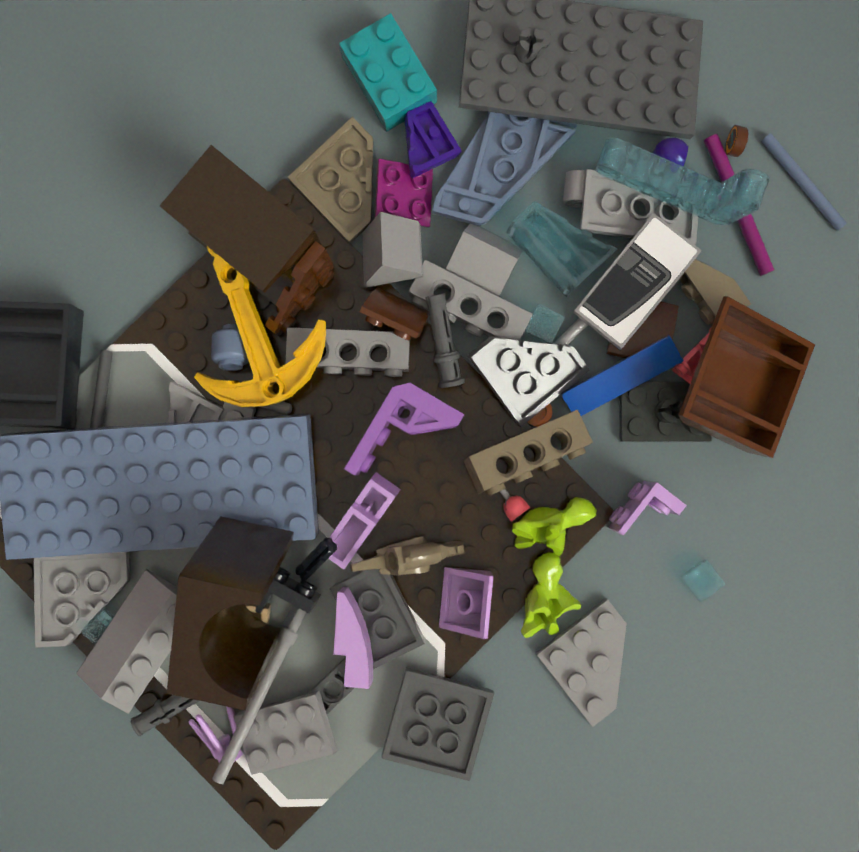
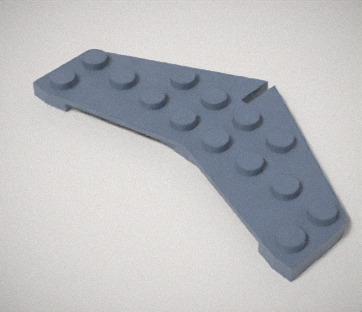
M489 112L446 183L443 184L436 195L432 214L477 226L488 223L576 132V130L550 124L549 122L575 129L577 124Z

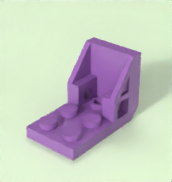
M411 383L392 387L347 463L345 470L353 475H360L361 471L364 473L368 472L376 458L372 455L377 444L383 446L391 433V430L387 428L389 424L396 426L409 435L457 428L464 414ZM404 408L410 411L409 417L405 419L399 417Z

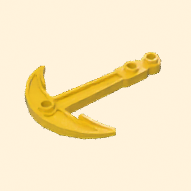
M207 246L208 252L214 256L213 266L223 293L228 296L251 366L253 379L240 383V381L217 379L197 372L194 378L212 396L239 407L270 406L292 397L310 380L322 358L326 340V321L318 319L308 338L293 352L296 358L280 367L249 292L248 279L237 271V276L233 280L231 273L235 268ZM275 383L279 385V392L277 394L273 392V385Z

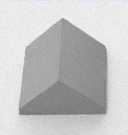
M380 212L362 233L364 286L367 288L423 277L421 227L419 221Z
M470 223L463 231L446 270L499 297L523 249Z

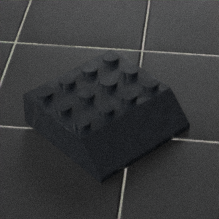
M0 301V426L75 429L83 310L66 303Z

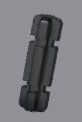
M325 538L318 544L302 563L296 567V575H299L302 580H307L337 550V544L332 541V538Z

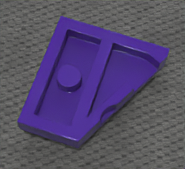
M432 101L406 113L404 122L409 171L412 179L460 155L462 150Z

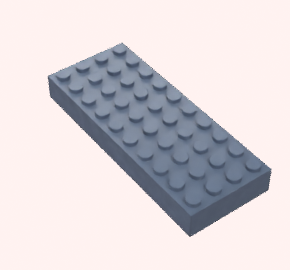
M310 413L0 435V505L6 560L199 547L220 516L293 531V541L316 539L319 533Z

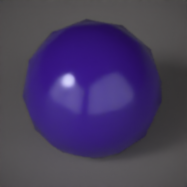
M676 137L660 141L652 152L654 167L666 176L681 173L686 161L688 145Z

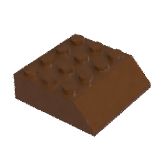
M723 296L679 413L682 423L747 453L773 458L815 344L734 299Z

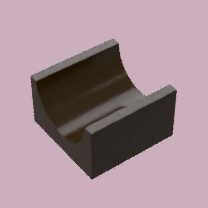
M212 145L209 146L160 205L164 211L189 230V235L206 249L207 246L235 268L233 271L236 274L237 271L248 279L249 284L275 306L283 289L287 285L290 288L293 285L291 273L295 265L315 241L322 245L315 230Z
M220 516L178 578L166 694L246 711L276 645L280 628L271 626L258 619L245 604L261 605L293 542V531Z

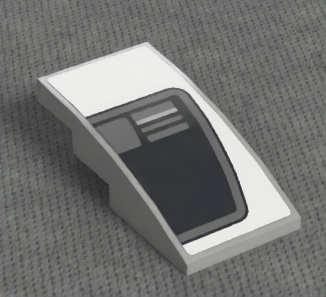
M653 213L573 313L621 350L702 250Z

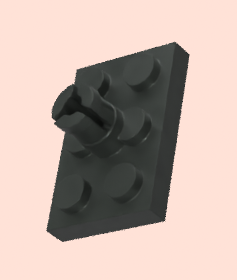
M644 382L619 396L620 442L712 441V436L682 423L679 417L690 386L688 382Z

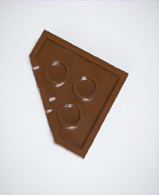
M317 241L311 245L295 265L291 273L293 285L291 288L287 285L283 289L276 303L277 316L271 315L265 324L277 336H280L282 332L287 334V328H293L297 321L294 317L301 309L306 310L315 299L314 292L320 285L322 287L326 286L334 275L332 271L334 265L327 250Z

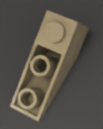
M697 259L692 262L679 279L683 284L681 286L683 293L689 300H694L699 307L698 313L701 319L707 325H713L723 296H728L746 307L751 304L733 278Z

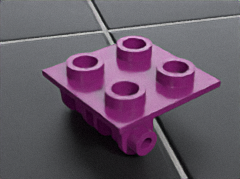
M378 159L375 217L380 212L416 220L419 221L420 226L430 227L433 169L412 179L409 164Z

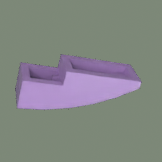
M376 472L329 537L337 544V550L328 559L342 569H345L401 489Z
M342 587L337 592L333 655L346 656L344 687L369 689L373 682V657L368 630L358 603L349 587Z

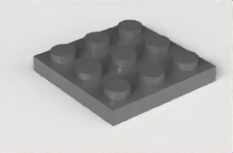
M406 667L382 751V759L470 781L492 704L493 690Z

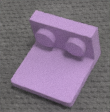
M643 481L642 484L638 482L628 493L627 496L630 499L624 507L619 506L610 516L609 520L612 523L608 528L624 535L647 505L659 514L662 512L665 515L669 513L680 515L687 505L657 482Z

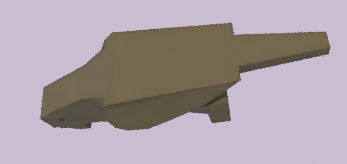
M424 536L378 549L376 550L377 556L350 564L351 571L379 569L380 574L388 575L421 574L428 572L430 565L436 564L446 557L464 554V543L451 541L437 544L427 542Z

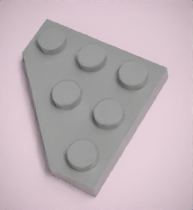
M129 552L34 558L35 648L68 646L130 581Z
M607 598L536 652L537 656L592 727L617 707L627 625Z

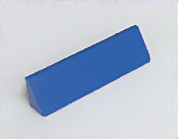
M667 335L569 388L561 396L571 412L578 410L582 416L682 363L683 359L670 335Z

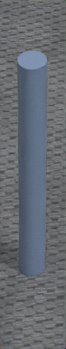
M771 133L761 141L836 231L844 227L847 223L777 139Z

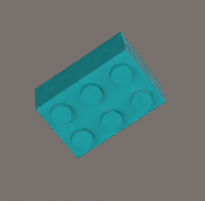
M391 13L339 43L344 62L386 132L403 123L408 111L430 101L433 104L437 103L436 87Z

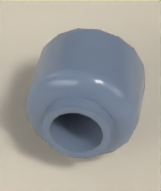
M236 324L223 325V329L217 330L212 334L211 359L222 370L238 371L249 363Z

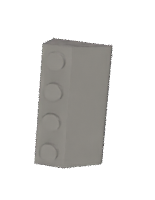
M148 569L144 571L76 673L102 700L129 714L171 651L177 587Z

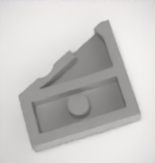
M170 382L169 423L220 419L224 410L222 406L175 382Z

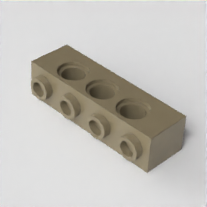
M575 410L473 454L463 462L477 493L480 494L487 491L490 496L506 489L504 483L514 479L517 484L533 477L532 470L541 467L544 472L560 465L559 458L568 455L569 460L585 454L584 447L592 444L593 441L579 411ZM551 436H555L561 441L560 450L552 447L550 442ZM524 448L533 450L535 454L534 462L525 459L523 454ZM497 459L504 460L508 464L507 474L500 473L497 470Z

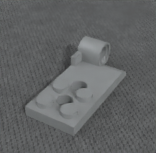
M592 169L566 172L563 204L569 207L582 208L580 230L633 239L653 213H655L696 245L700 185ZM635 201H640L645 205L646 213L644 216L635 213L633 209ZM663 205H668L673 209L674 217L672 220H668L663 216Z

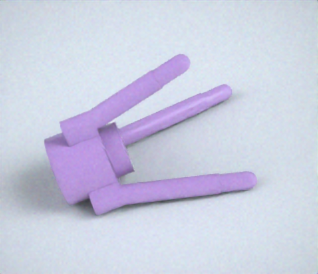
M226 707L232 733L234 734L237 728L233 717L235 715L234 708ZM198 714L196 715V720L199 725L193 719L188 721L189 725L220 763L232 737L229 734H225L217 739L207 722ZM241 749L239 750L235 761L243 755Z

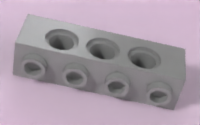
M427 260L423 263V277L415 278L409 290V297L413 298L412 303L428 310L425 297L434 295L435 290L438 288L448 289L451 296L446 300V307L450 323L454 324L457 320L465 324V330L477 337H481L484 334L488 337L520 340L533 315ZM465 301L474 302L477 306L476 313L472 315L464 314L460 308L461 304ZM492 314H497L502 317L504 324L501 328H492L489 326L487 318Z
M287 328L285 364L296 358L293 352L308 338L313 329ZM326 329V354L316 367L324 368L325 374H342V369L354 370V375L371 376L373 370L384 371V376L402 377V372H409L410 341L393 334V332ZM348 345L354 346L357 349L356 357L350 361L343 360L341 358L342 349ZM376 347H383L387 350V357L382 362H375L371 359V352Z

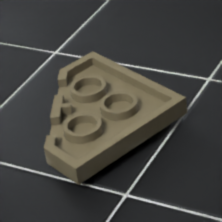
M353 116L288 176L289 181L349 244L369 226L372 215L373 137Z

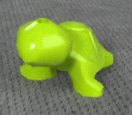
M575 497L569 501L564 510L549 507H538L530 510L519 522L514 523L512 526V532L517 535L515 547L524 549L531 547L535 543L546 544L547 547L553 549V553L560 556L565 546L566 528L583 525L596 516L597 509L589 500Z
M545 553L536 559L533 564V572L538 583L528 593L525 600V619L521 629V634L524 638L533 636L540 629H545L550 635L557 634L559 627L556 619L566 611L579 610L581 608L580 602L558 583L563 573V567L560 563V557L555 553Z

